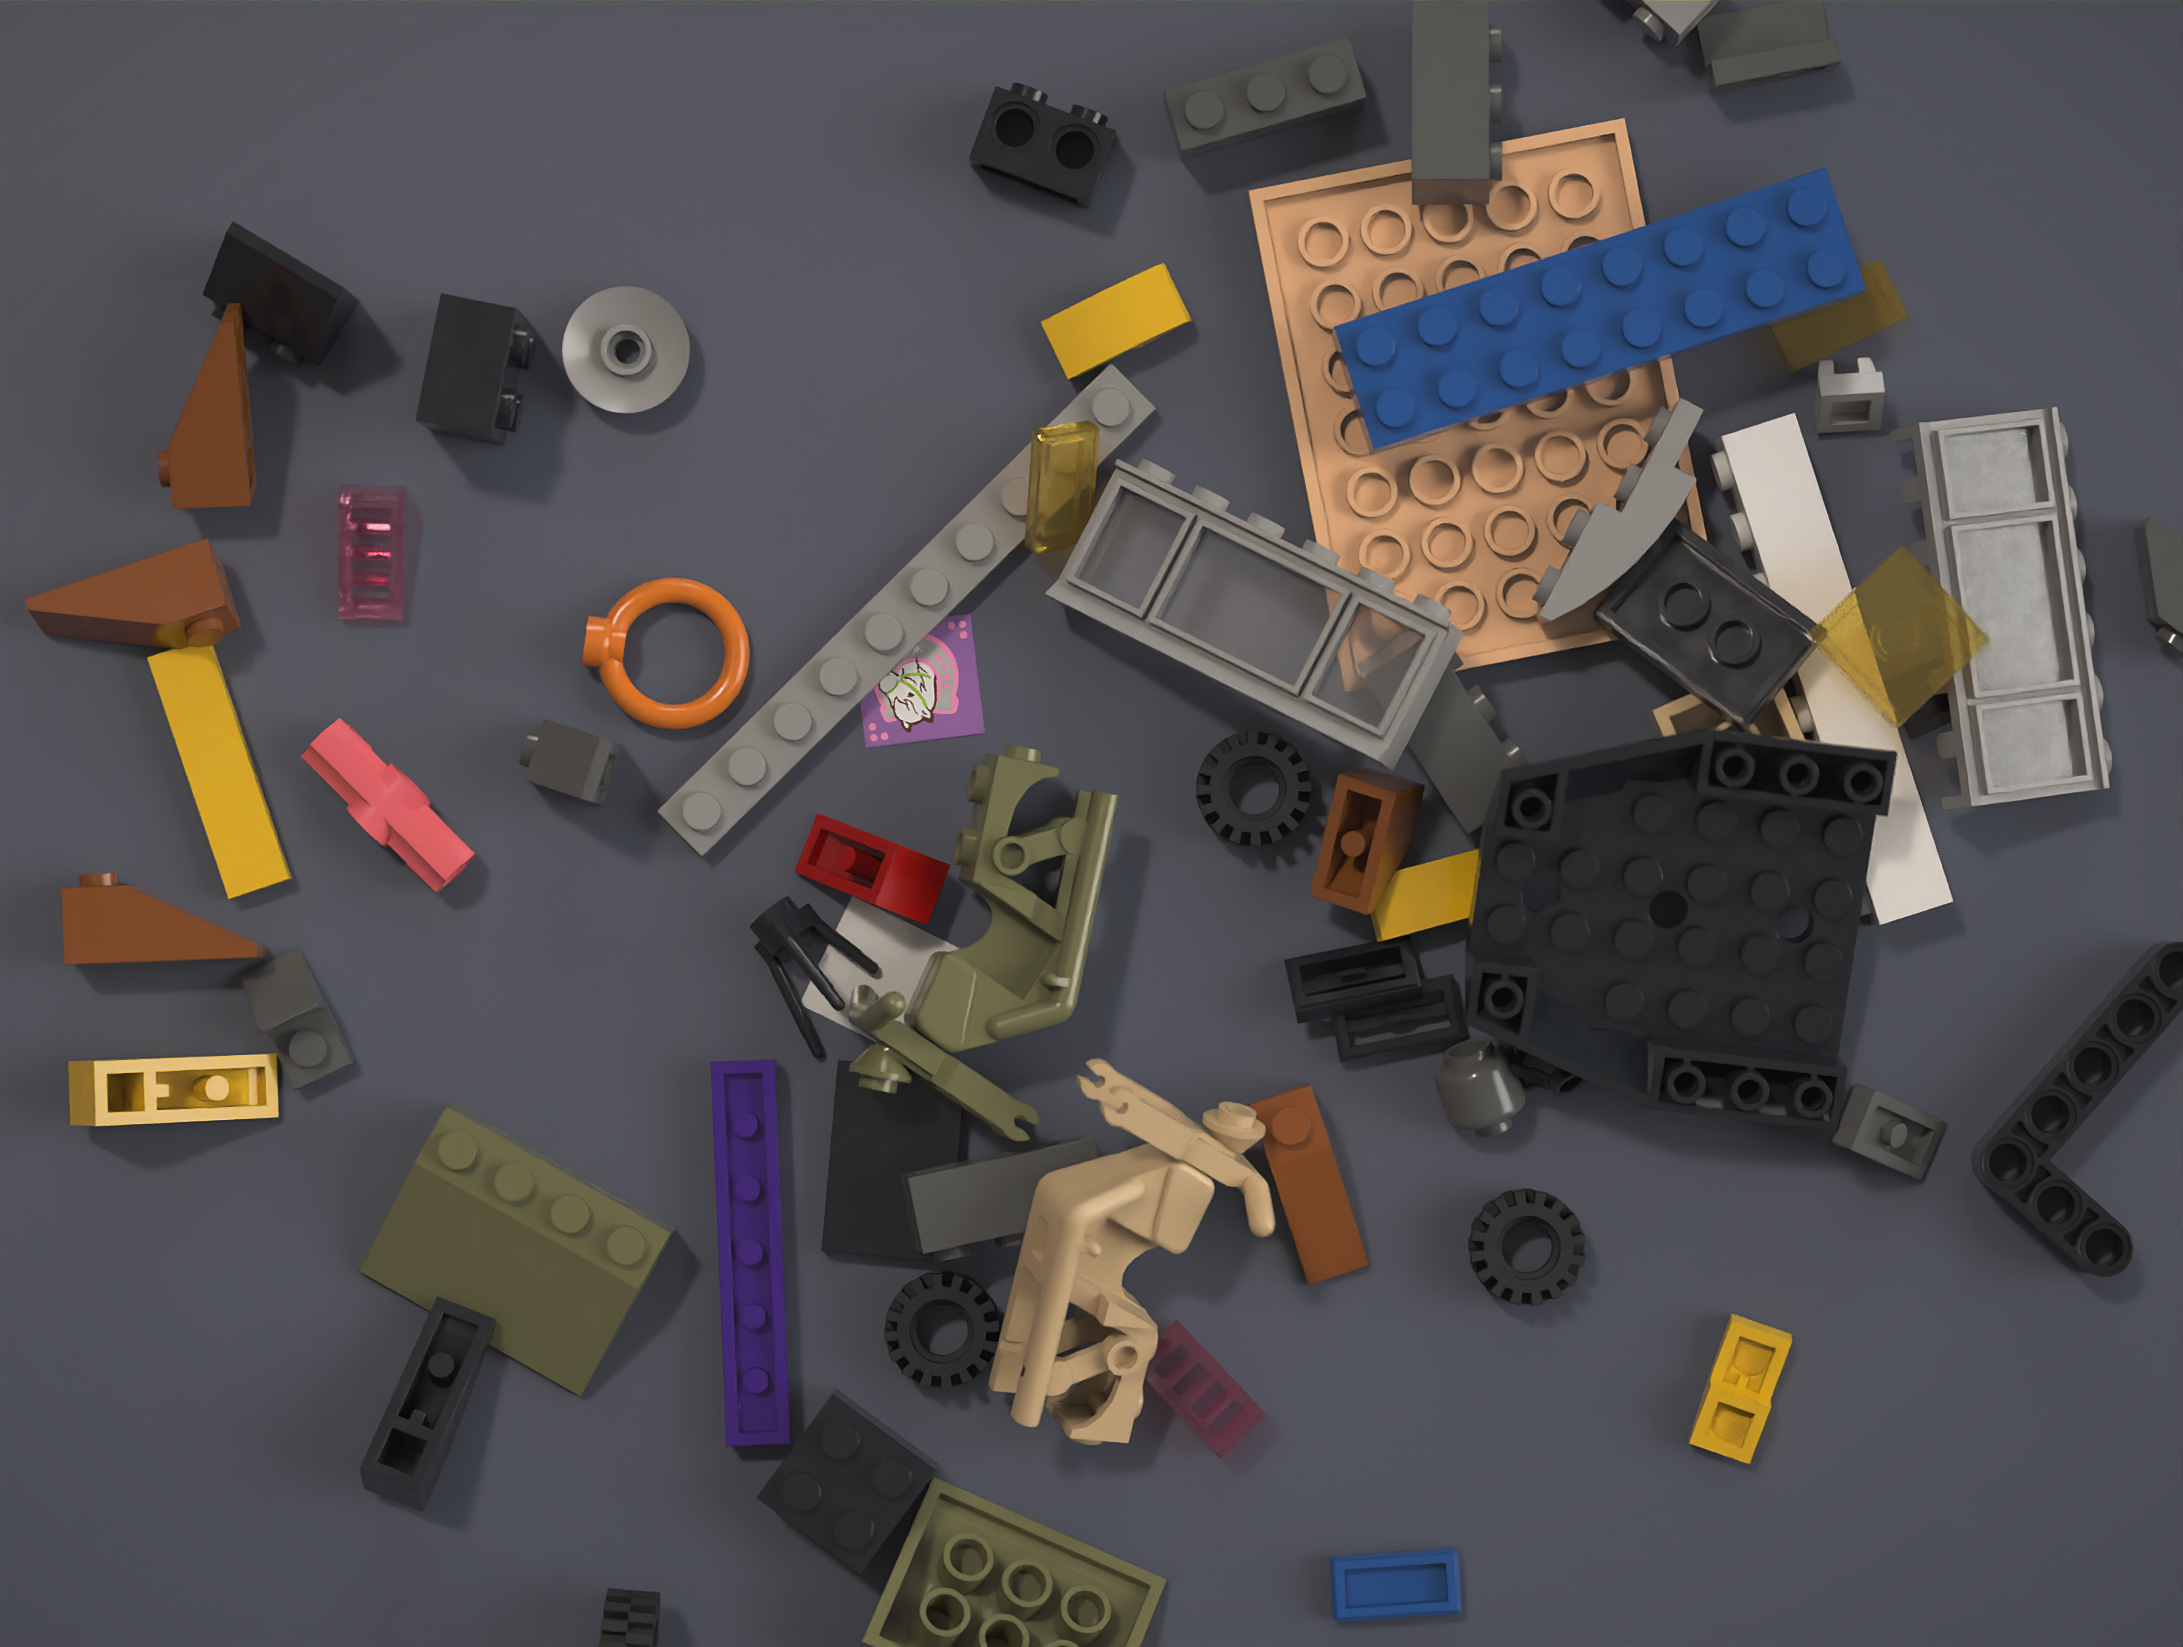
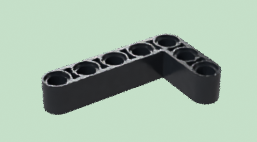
M2165 941L2149 948L1986 1131L1972 1150L1971 1166L1978 1180L2073 1265L2095 1276L2110 1277L2118 1275L2128 1267L2133 1258L2134 1251L2132 1237L2119 1221L2056 1167L2050 1159L2183 1010V983L2171 989L2163 983L2159 975V964L2163 957L2171 952H2176L2183 957V942ZM2129 1000L2138 1002L2144 1009L2146 1016L2145 1024L2141 1031L2132 1036L2122 1033L2116 1021L2117 1011L2120 1006ZM2091 1047L2102 1057L2103 1072L2093 1083L2085 1084L2075 1075L2074 1060L2082 1050ZM2049 1095L2059 1103L2061 1118L2057 1126L2052 1130L2042 1132L2033 1124L2031 1112L2037 1100ZM2007 1143L2017 1151L2019 1165L2012 1176L1999 1180L1990 1171L1989 1157L1996 1147ZM2057 1186L2066 1196V1210L2059 1219L2046 1222L2038 1213L2037 1201L2041 1192L2049 1187ZM2106 1229L2113 1236L2115 1243L2114 1252L2104 1263L2093 1264L2086 1255V1241L2096 1230Z

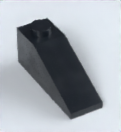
M437 1296L360 1466V1474L365 1490L418 1511H424L451 1450L497 1324L496 1319Z

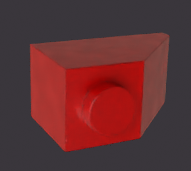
M817 813L794 872L882 908L928 924L950 864Z

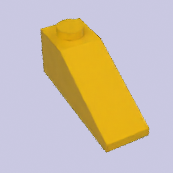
M277 1054L68 1061L70 1125L110 1126L279 1117Z

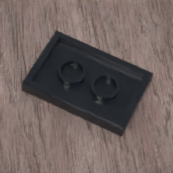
M1673 517L1659 538L1626 572L1593 611V620L1743 733L1748 730L1826 637L1824 628L1675 517Z
M838 1060L821 1251L934 1261L932 1252L923 1254L914 1248L900 1174L958 1162L962 1107L926 1084L910 1070L908 1071L912 1076L911 1083L899 1082L896 1094L860 1087L858 1085L861 1074L849 1071L850 1064L853 1061Z

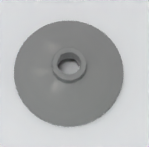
M617 286L592 295L575 310L564 332L562 358L569 380L579 394L588 402L608 412L634 414L660 405L677 390L688 369L690 341L682 318L667 300L644 288ZM624 341H634L639 345L640 354L633 363H621L616 357L617 347Z

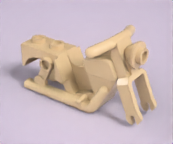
M1092 1059L1085 1063L1101 1078L1098 1082L1092 1083L1089 1078L1077 1075L1076 1082L1079 1089L1088 1098L1101 1101L1099 1102L1100 1112L1110 1124L1121 1126L1148 1143L1115 1155H1107L1052 1171L1039 1180L1030 1209L988 1385L992 1391L1015 1393L1010 1415L1017 1423L1029 1427L1039 1425L1046 1395L1055 1396L1047 1398L1046 1407L1066 1436L1081 1444L1099 1445L1103 1441L1129 1442L1134 1419L1139 1416L1142 1409V1386L1148 1363L1154 1357L1158 1343V1326L1147 1314L1146 1309L1138 1303L1133 1295L1122 1287V1276L1126 1267L1146 1250L1158 1246L1172 1254H1180L1187 1249L1214 1194V1183L1209 1176L1226 1186L1237 1187L1244 1194L1249 1227L1254 1235L1259 1237L1270 1235L1274 1230L1275 1220L1267 1181L1242 1155V1153L1258 1142L1266 1132L1265 1125L1258 1119H1255L1257 1115L1255 1110L1239 1103L1221 1102L1218 1109L1206 1110L1203 1113L1202 1121L1205 1125L1203 1127L1186 1117L1182 1111L1167 1100L1114 1070L1105 1060ZM1069 1302L1078 1306L1075 1316L1064 1321ZM1088 1342L1097 1343L1064 1357L1056 1356V1354ZM1024 1366L1026 1368L1024 1377H1021L1022 1368ZM1077 1383V1385L1064 1393L1072 1384Z

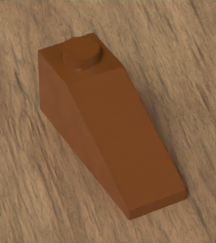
M228 303L175 426L167 449L159 450V481L162 488L171 487L173 509L247 507L251 504L257 486L241 303Z
M208 538L25 599L27 610L45 635L184 649L190 646L202 648L220 642L226 634L242 629L223 562Z
M118 873L79 874V887L61 888L64 965L265 957V944L140 887L118 885Z
M1306 1083L1248 1103V1106L1257 1113L1255 1119H1258L1266 1127L1265 1135L1260 1139L1308 1285L1369 1265L1311 1085Z

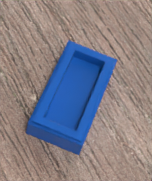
M1456 1547L1329 1555L1334 1622L1462 1613L1458 1550Z

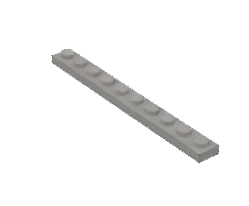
M1110 363L657 812L704 857L1078 488L1156 408Z

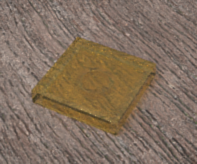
M1903 545L1898 546L1805 634L1893 729L1899 728L1991 640Z

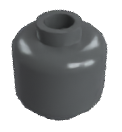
M1484 1037L1466 1040L1447 1049L1443 1053L1444 1061L1435 1071L1434 1079L1449 1123L1459 1130H1475L1478 1137H1491L1508 1130L1513 1125L1511 1118L1526 1103V1092L1523 1089L1520 1077H1513L1509 1070L1513 1059L1512 1052L1502 1045H1493L1491 1039Z

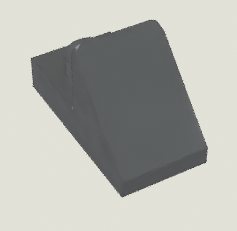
M296 948L241 975L260 1034L267 1033L294 1091L355 1062L300 948Z
M1856 1082L1841 1111L1838 1131H1833L1831 1141L1837 1146L1922 1181L1946 1122Z

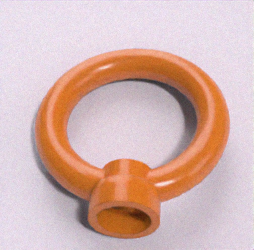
M677 577L660 578L645 582L627 592L616 602L606 618L588 615L581 666L599 669L602 682L612 700L633 719L655 728L680 730L693 728L714 719L735 700L744 685L748 673L750 645L748 634L740 615L722 594L695 580ZM682 603L699 609L715 623L723 640L725 655L719 678L704 695L687 703L664 704L646 697L632 684L624 668L623 654L626 633L629 627L643 612L660 604Z

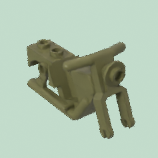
M1005 744L1003 755L985 754L983 755L982 764H974L971 769L966 791V800L973 803L969 827H961L959 830L953 854L954 865L960 866L958 880L986 899L989 904L991 922L987 932L968 947L950 952L937 951L930 956L904 1013L905 1024L894 1020L904 1012L906 1007L905 998L900 993L889 992L876 1000V994L870 986L858 985L853 989L850 997L849 1021L853 1026L875 1039L877 1043L876 1045L871 1044L850 1064L849 1071L861 1074L858 1085L860 1087L896 1094L899 1082L911 1083L912 1076L908 1071L910 1070L926 1084L984 1122L993 1133L1014 1141H1025L1030 1139V1137L1022 1128L1015 1126L1014 1120L1017 1118L1039 1126V1117L1034 1108L1017 1101L946 1052L956 1053L1054 1026L1066 1021L1073 1014L1078 1001L1119 796L1099 791L1086 792L1077 790L1071 818L1056 817L1044 826L1007 836L1016 804L1026 790L1042 778L1058 777L1060 768L1040 763L1043 751ZM1063 855L1053 908L1036 897L1037 894L1032 893L1005 876L1020 874L1026 870L1029 864Z

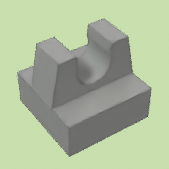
M1870 357L1858 358L1856 373L1835 374L1832 360H1819L1814 405L1816 433L1880 430L1885 388L1882 371L1876 372Z

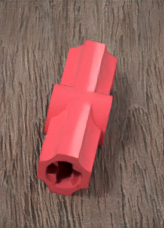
M339 718L326 728L301 755L349 804L346 809L352 817L385 848L390 846L405 861L406 865L435 892H439L450 883L476 856V853L429 807L432 802L422 790L393 763L388 765L372 749V746L343 719Z

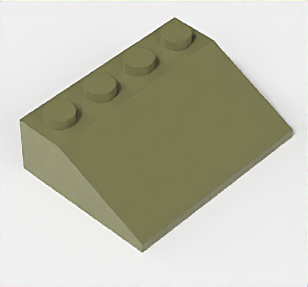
M456 1104L446 1106L419 1153L359 1271L431 1311L438 1296L496 1319L497 1324L489 1343L490 1346L581 1397L676 1229Z
M933 1476L859 1647H1140L1167 1579Z

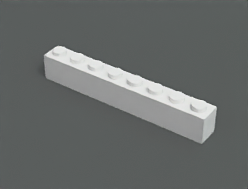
M1792 413L1721 436L1715 441L1718 453L1710 455V462L1719 489L1721 491L1731 490L1738 513L1730 515L1729 519L1740 552L1750 549L1758 573L1753 576L1824 628L1826 632V637L1791 677L1797 695L1788 698V701L1802 733L1809 732L1812 741L1892 750L1898 753L1888 817L1876 815L1860 917L1868 914L1872 925H1882L1953 902L1796 415Z

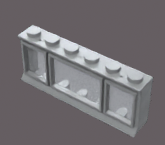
M2057 407L1934 422H1917L1891 430L1892 443L1913 441L1918 476L1904 479L1901 491L1906 504H1922L1926 540L1912 543L1910 557L1915 568L1930 566L1935 603L1920 608L1919 622L1923 631L1939 630L1944 667L1929 671L1928 686L1933 695L1948 693L1953 729L1950 732L1939 733L1936 746L1941 758H1957L1962 795L1941 798L1943 810L2110 788L2108 774L2112 768V754L2108 742L2102 735L2099 713L2103 705V689L2100 680L2094 675L2091 655L2095 632L2093 621L2085 611L2082 584L2086 576L2084 557L2076 546L2073 525L2077 514V501L2073 489L2068 485L2064 460L2068 452V436L2064 425L2059 422Z
M1142 458L1137 468L1117 459L1115 462L1117 467L1059 579L1044 594L1072 612L1076 610L1094 619L1107 629L1121 636L1126 635L1148 646L1161 656L1177 664L1180 662L1202 673L1215 683L1231 691L1236 690L1258 701L1269 710L1287 719L1290 717L1314 729L1325 738L1343 747L1346 745L1393 772L1464 635L1455 625L1448 621L1453 611L1421 594H1417L1413 603L1393 594L1396 583L1369 568L1362 566L1357 576L1339 568L1336 565L1341 556L1309 539H1306L1302 548L1281 539L1285 529L1263 516L1251 512L1247 521L1226 512L1230 504L1228 500L1201 486L1196 485L1192 494L1184 492L1171 485L1175 478L1174 474Z

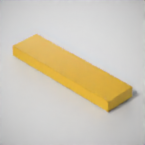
M213 645L202 648L190 646L184 649H171L147 657L228 899H234L292 879Z

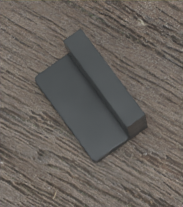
M1787 0L1705 16L1696 25L1709 95L1833 71L1841 63L1837 36L1829 38L1822 0Z

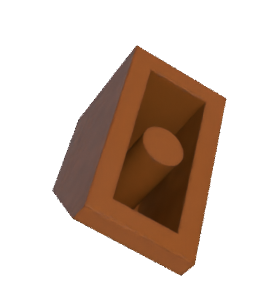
M1369 767L1339 773L1309 896L1366 915L1371 914L1410 848L1425 785Z

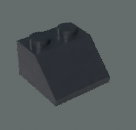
M234 221L224 236L202 294L217 304L211 315L220 321L228 303H241L244 335L249 326L252 325L271 336L272 338L266 348L298 368L305 357L321 366L359 303V300L341 285Z

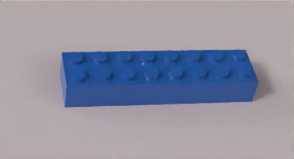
M1825 167L1334 326L1331 336L1371 456L1855 299L1866 291V287L1827 168Z

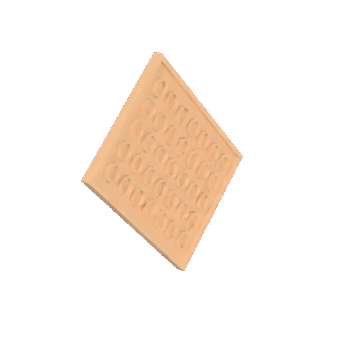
M1625 118L1503 141L1502 181H1489V204L1412 205V159L1249 190L1250 208L1315 542L1341 556L1336 565L1339 568L1356 576L1362 566L1369 568L1396 583L1393 594L1411 603L1414 602L1417 594H1421L1452 610L1453 612L1448 621L1464 633L1456 648V652L1464 664L1454 670L1455 672L1620 640L1593 620V611L1626 572L1610 586L1578 608L1547 624L1535 619L1541 604L1532 600V596L1548 566L1550 565L1560 570L1571 547L1561 543L1578 508L1589 513L1592 506L1596 502L1601 501L1618 511L1620 510L1623 502L1613 496L1631 463L1642 468L1653 446L1643 441V438L1660 406L1671 411L1674 404L1679 400L1672 358L1370 456L1331 333L1334 326L1646 226ZM1687 442L1675 468L1695 477ZM1695 482L1674 517L1707 541ZM1324 587L1329 615H1331L1341 595ZM1362 605L1337 653L1344 692L1370 688L1364 680L1358 664L1411 629Z

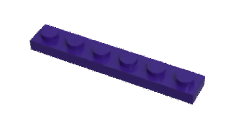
M776 1059L710 1062L726 1447L791 1444Z

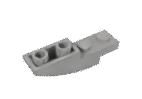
M1682 398L1674 404L1671 411L1660 406L1643 438V441L1653 446L1642 468L1631 463L1613 496L1623 502L1620 510L1618 511L1598 501L1592 506L1589 513L1580 508L1575 513L1561 543L1571 547L1560 570L1550 565L1548 566L1532 596V600L1541 604L1535 619L1547 624L1578 608L1617 580L1659 538L1681 508L1697 478L1675 468V465L1704 409Z

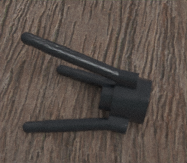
M787 896L762 913L750 925V929L760 940L754 946L755 950L767 963L813 1057L819 1059L824 1056V1049L779 956L786 964L795 959L819 992L824 995L836 1011L843 1010L845 1002L806 951L816 941L809 931L813 930L869 974L874 975L878 973L879 966L858 947L824 922L809 903L799 909L792 899Z

